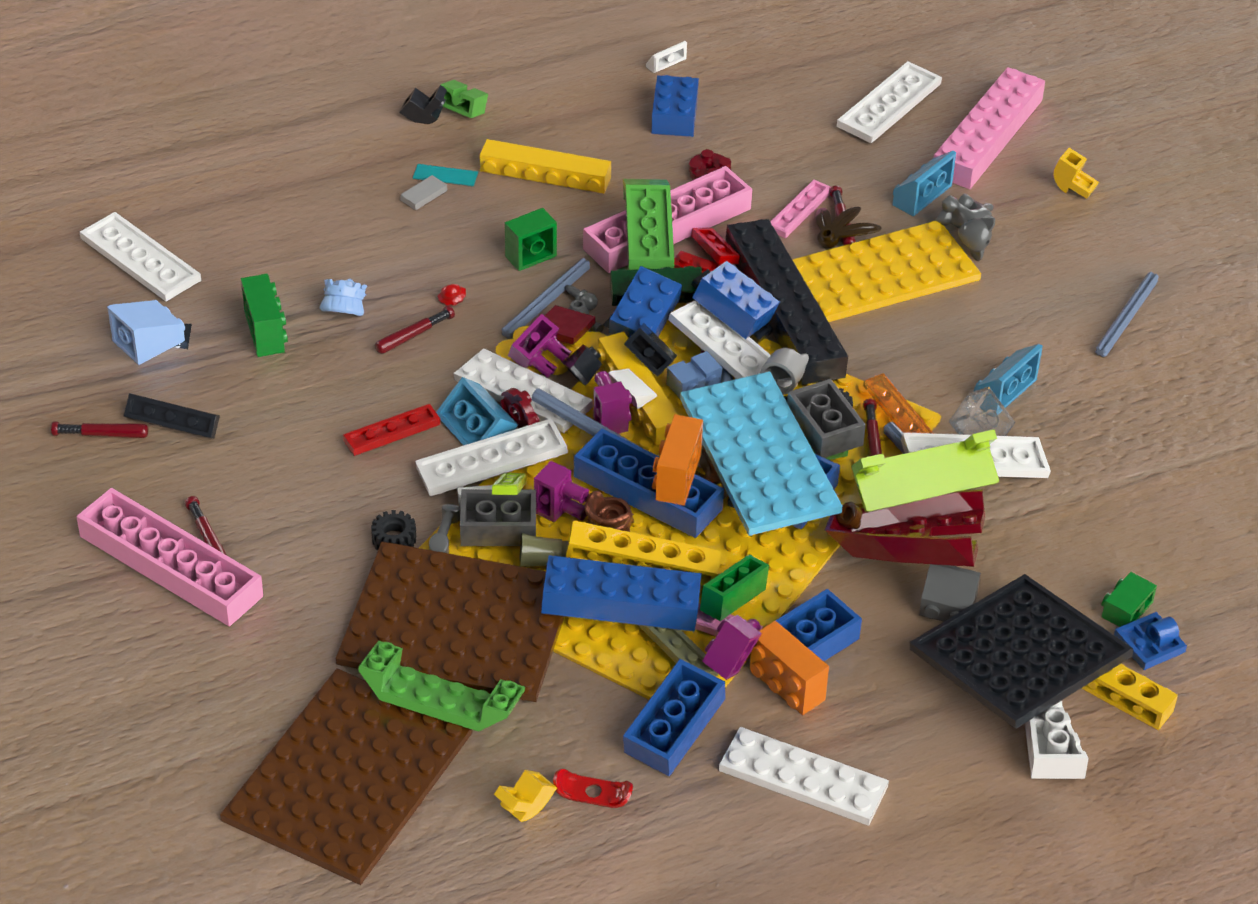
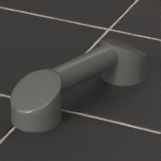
M445 504L442 506V521L438 532L429 540V550L449 553L447 534L450 525L460 521V506L455 504Z

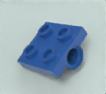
M1157 612L1121 626L1114 631V635L1133 648L1132 658L1143 670L1186 652L1187 645L1179 637V628L1176 621L1170 616L1162 618Z

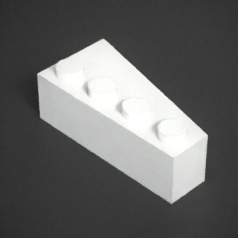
M1062 701L1025 723L1031 778L1085 779L1088 756L1080 746V739L1070 724L1071 719L1068 712L1065 713Z

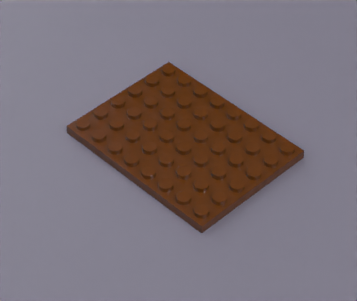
M381 542L335 658L336 665L359 669L360 664L378 641L389 642L394 646L403 648L400 666L411 667L416 671L436 675L441 679L458 682L476 690L486 691L489 694L492 693L500 679L513 681L525 687V691L520 697L521 700L537 702L565 616L541 613L546 571Z
M337 668L221 812V821L361 885L472 735V729L381 701L366 680Z

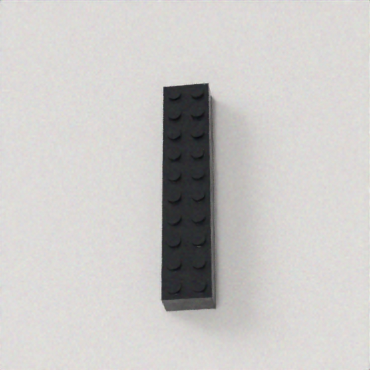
M760 219L727 225L725 241L740 255L739 264H735L737 269L780 301L770 322H768L774 328L772 332L780 347L794 349L799 354L806 353L809 356L800 383L805 385L828 379L846 378L849 356L770 220Z

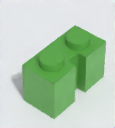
M456 80L440 84L447 89L444 96L446 101L443 107L469 118L485 113L488 93L476 88L467 90L468 85Z

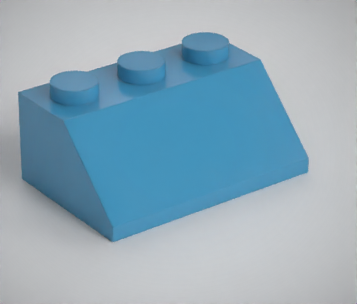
M950 151L933 158L927 164H923L914 174L909 175L904 182L898 184L893 190V206L914 217L948 190L953 182L956 152Z
M1036 344L1019 349L1010 357L1007 356L1002 364L996 369L993 368L985 379L977 382L974 387V403L997 416L1037 380L1043 346Z
M464 377L460 379L436 411L440 420L463 445L515 430L518 426L479 383Z

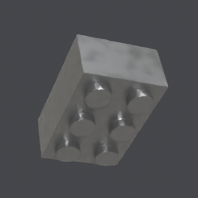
M831 379L788 392L787 404L808 443L817 455L826 458L863 446L865 423Z
M461 489V546H520L522 533L536 536V490H521L518 495H492V489Z

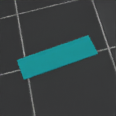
M418 164L413 179L425 180L433 175L444 183L474 186L479 171Z

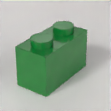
M1130 572L1124 579H1119L1112 593H1107L1103 598L1101 617L1118 627L1138 620L1153 603L1157 585Z

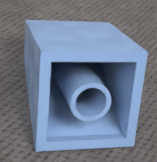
M157 300L107 306L112 341L138 365L185 341V326L182 320L172 315L170 310L166 306H162Z

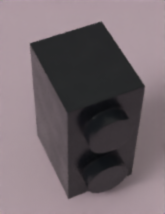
M645 323L624 343L657 377L677 357Z

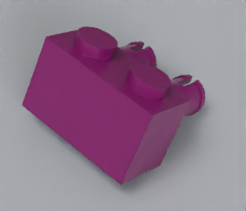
M541 313L511 345L508 356L518 365L524 368L534 366L546 378H550L557 367L542 356V352L548 350L563 363L572 351L557 340L556 335L559 328Z
M601 371L594 377L598 387H594L593 420L617 434L628 432L629 421H631L629 404L632 403L631 393L629 390H625L621 381L612 383L609 374L606 371Z
M550 461L534 477L536 514L552 522H555L563 513L583 521L587 517L583 503L589 495V489L572 482L571 470Z
M739 615L730 619L725 618L717 628L719 633L716 638L712 639L706 646L705 652L707 654L702 662L726 680L737 675L762 634L760 632V623L755 619L745 621Z

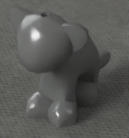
M963 194L959 200L949 195L942 201L943 210L936 218V221L944 226L952 224L959 228V239L970 250L974 259L980 261L983 258L985 248L991 241L992 229L995 226V218L990 212L993 210V205L990 203L981 204L967 194Z

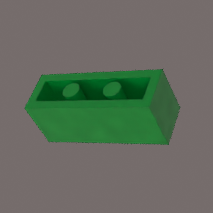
M750 554L703 585L700 611L718 621H722L766 590L769 565Z

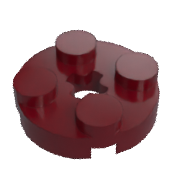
M705 149L701 154L694 156L690 160V177L692 180H695L724 166L731 170V159L714 153L710 149Z
M510 388L501 394V396H504V399L500 400V406L518 424L517 429L540 422L538 415L534 412L531 405V396L527 391L521 392L516 388Z

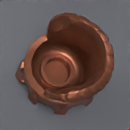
M599 490L593 491L587 496L584 507L588 516V524L630 532L631 523H634V514H632L631 508L626 501L616 497H604Z

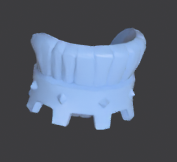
M332 279L324 280L325 288L323 290L325 291V297L320 305L321 311L348 313L357 316L364 315L362 300L366 296L367 285H361V283L354 282L351 279L335 282Z

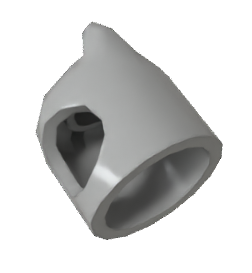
M778 349L770 355L763 365L760 374L770 371L776 383L778 380H792V384L784 388L778 385L783 395L788 394V392L794 390L801 380L809 356L806 353L799 354L794 349Z

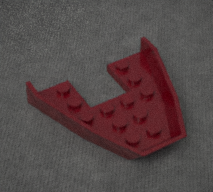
M983 489L956 491L867 513L862 507L861 525L858 529L846 528L838 522L837 514L830 516L825 531L852 557L899 563L974 567L978 544L977 540H972V536L947 538L932 536L982 533L985 521Z

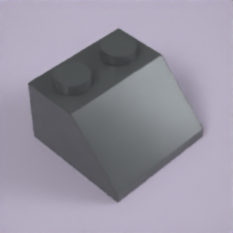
M930 564L921 598L919 616L944 622L975 604L981 573L957 566Z

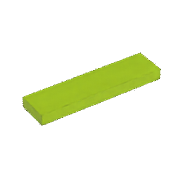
M503 473L492 485V495H518L527 483V474Z

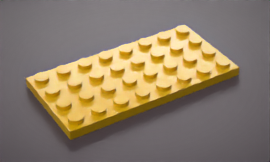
M937 221L792 259L828 322L975 282L981 278V272L946 227Z

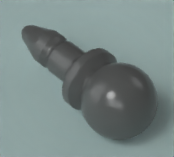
M565 286L568 294L572 295L575 300H583L589 311L596 308L598 299L595 294L584 289L580 291L574 286Z

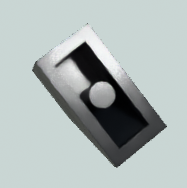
M585 345L579 347L563 362L572 375L585 386L602 365L598 360L600 354L592 346L588 348Z

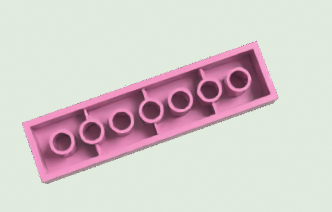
M1006 68L934 154L935 158L950 151L956 152L952 183L967 189L972 188L1041 103L1045 80L1020 72L1017 69Z
M724 166L670 190L673 244L690 237L692 228H710L750 210L752 188L727 166ZM626 210L583 229V250L607 273L628 265Z
M110 488L76 516L81 538L229 627L263 597L261 575L113 488Z

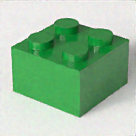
M544 208L504 222L505 257L518 271L557 256V222Z

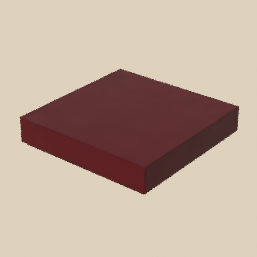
M557 305L544 315L559 328L556 335L557 340L574 345L596 323L595 316Z

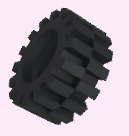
M391 510L392 514H388L385 511L383 512V517L379 514L376 516V520L372 521V544L376 550H379L381 542L414 547V544H416V524L414 518L411 519L410 514L407 513L404 516V511H400L399 514H396V510ZM390 531H400V532H402V533H400V534H398V535H388V534H386V533H388V532H390Z

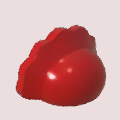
M450 284L443 287L437 297L442 304L455 306L466 297V288L460 287L457 284Z

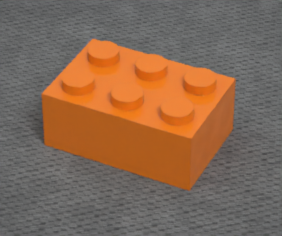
M674 414L672 423H667L665 429L666 440H661L659 447L660 458L656 457L653 465V472H657L652 484V489L656 490V500L685 506L702 452V419Z
M776 620L761 629L760 632L762 634L751 651L750 670L755 677L765 682L772 692L780 695L792 709H796L803 716L825 701L829 666Z

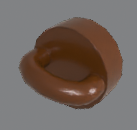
M852 502L842 505V513L837 514L838 522L846 528L858 529L861 525L862 510Z

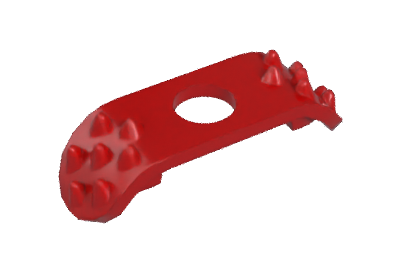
M566 769L557 770L553 778V784L557 787L555 791L560 796L573 801L610 808L624 806L633 791V784L629 781L612 782L580 776ZM591 785H597L601 788V794L597 797H589L586 794V789Z

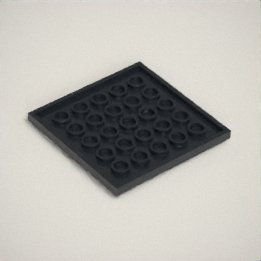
M1026 574L910 641V650L1015 729L1133 656V648Z

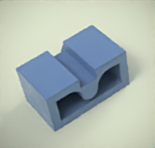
M707 351L691 357V362L689 363L681 361L667 367V385L679 399L680 392L721 383L722 367Z

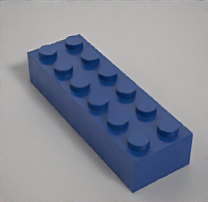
M603 428L574 456L575 478L613 497L626 501L627 504L694 538H697L723 509L724 488L696 474L685 506L656 500V490L652 489V484L657 472H653L655 458L659 456Z
M549 555L541 613L695 632L701 573Z

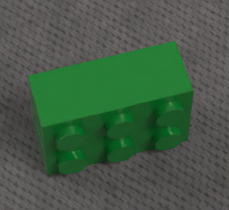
M268 273L241 278L244 314L257 357L284 353V343L288 342L286 329H283V326L286 325L284 311H279L282 308L280 298L275 297L277 295L275 282H270Z

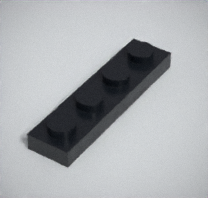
M131 393L128 395L124 417L215 439L220 415Z

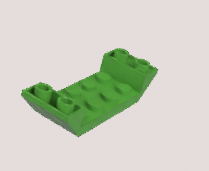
M623 179V200H626L628 270H639L640 266L648 269L674 268L669 182L662 179Z
M378 641L360 664L358 670L379 700L478 732L508 718L525 691L524 686L518 685L513 681L500 679L492 693L489 694L486 691L476 690L458 682L441 679L436 675L416 671L411 667L400 666L403 648L394 646L389 642Z

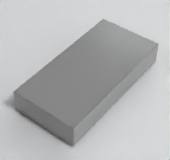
M432 175L400 195L401 201L417 210L446 192L447 184Z

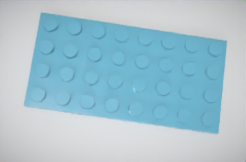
M770 371L680 392V400L688 416L703 420L702 444L748 536L842 513L843 506Z

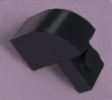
M440 85L428 97L415 88L405 99L399 113L415 123H434L438 120L446 101L444 96L447 89Z

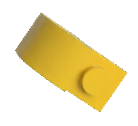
M1068 148L1057 162L1054 169V179L1057 186L1064 193L1072 189L1087 199L1096 189L1099 182L1081 171L1087 158L1071 148Z
M524 770L514 788L499 785L494 795L501 800L500 805L519 821H527L544 808L557 787L539 772Z

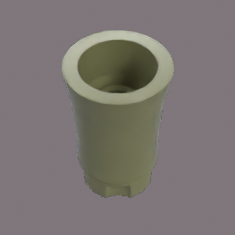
M522 533L519 566H547L549 555L566 557L568 541Z

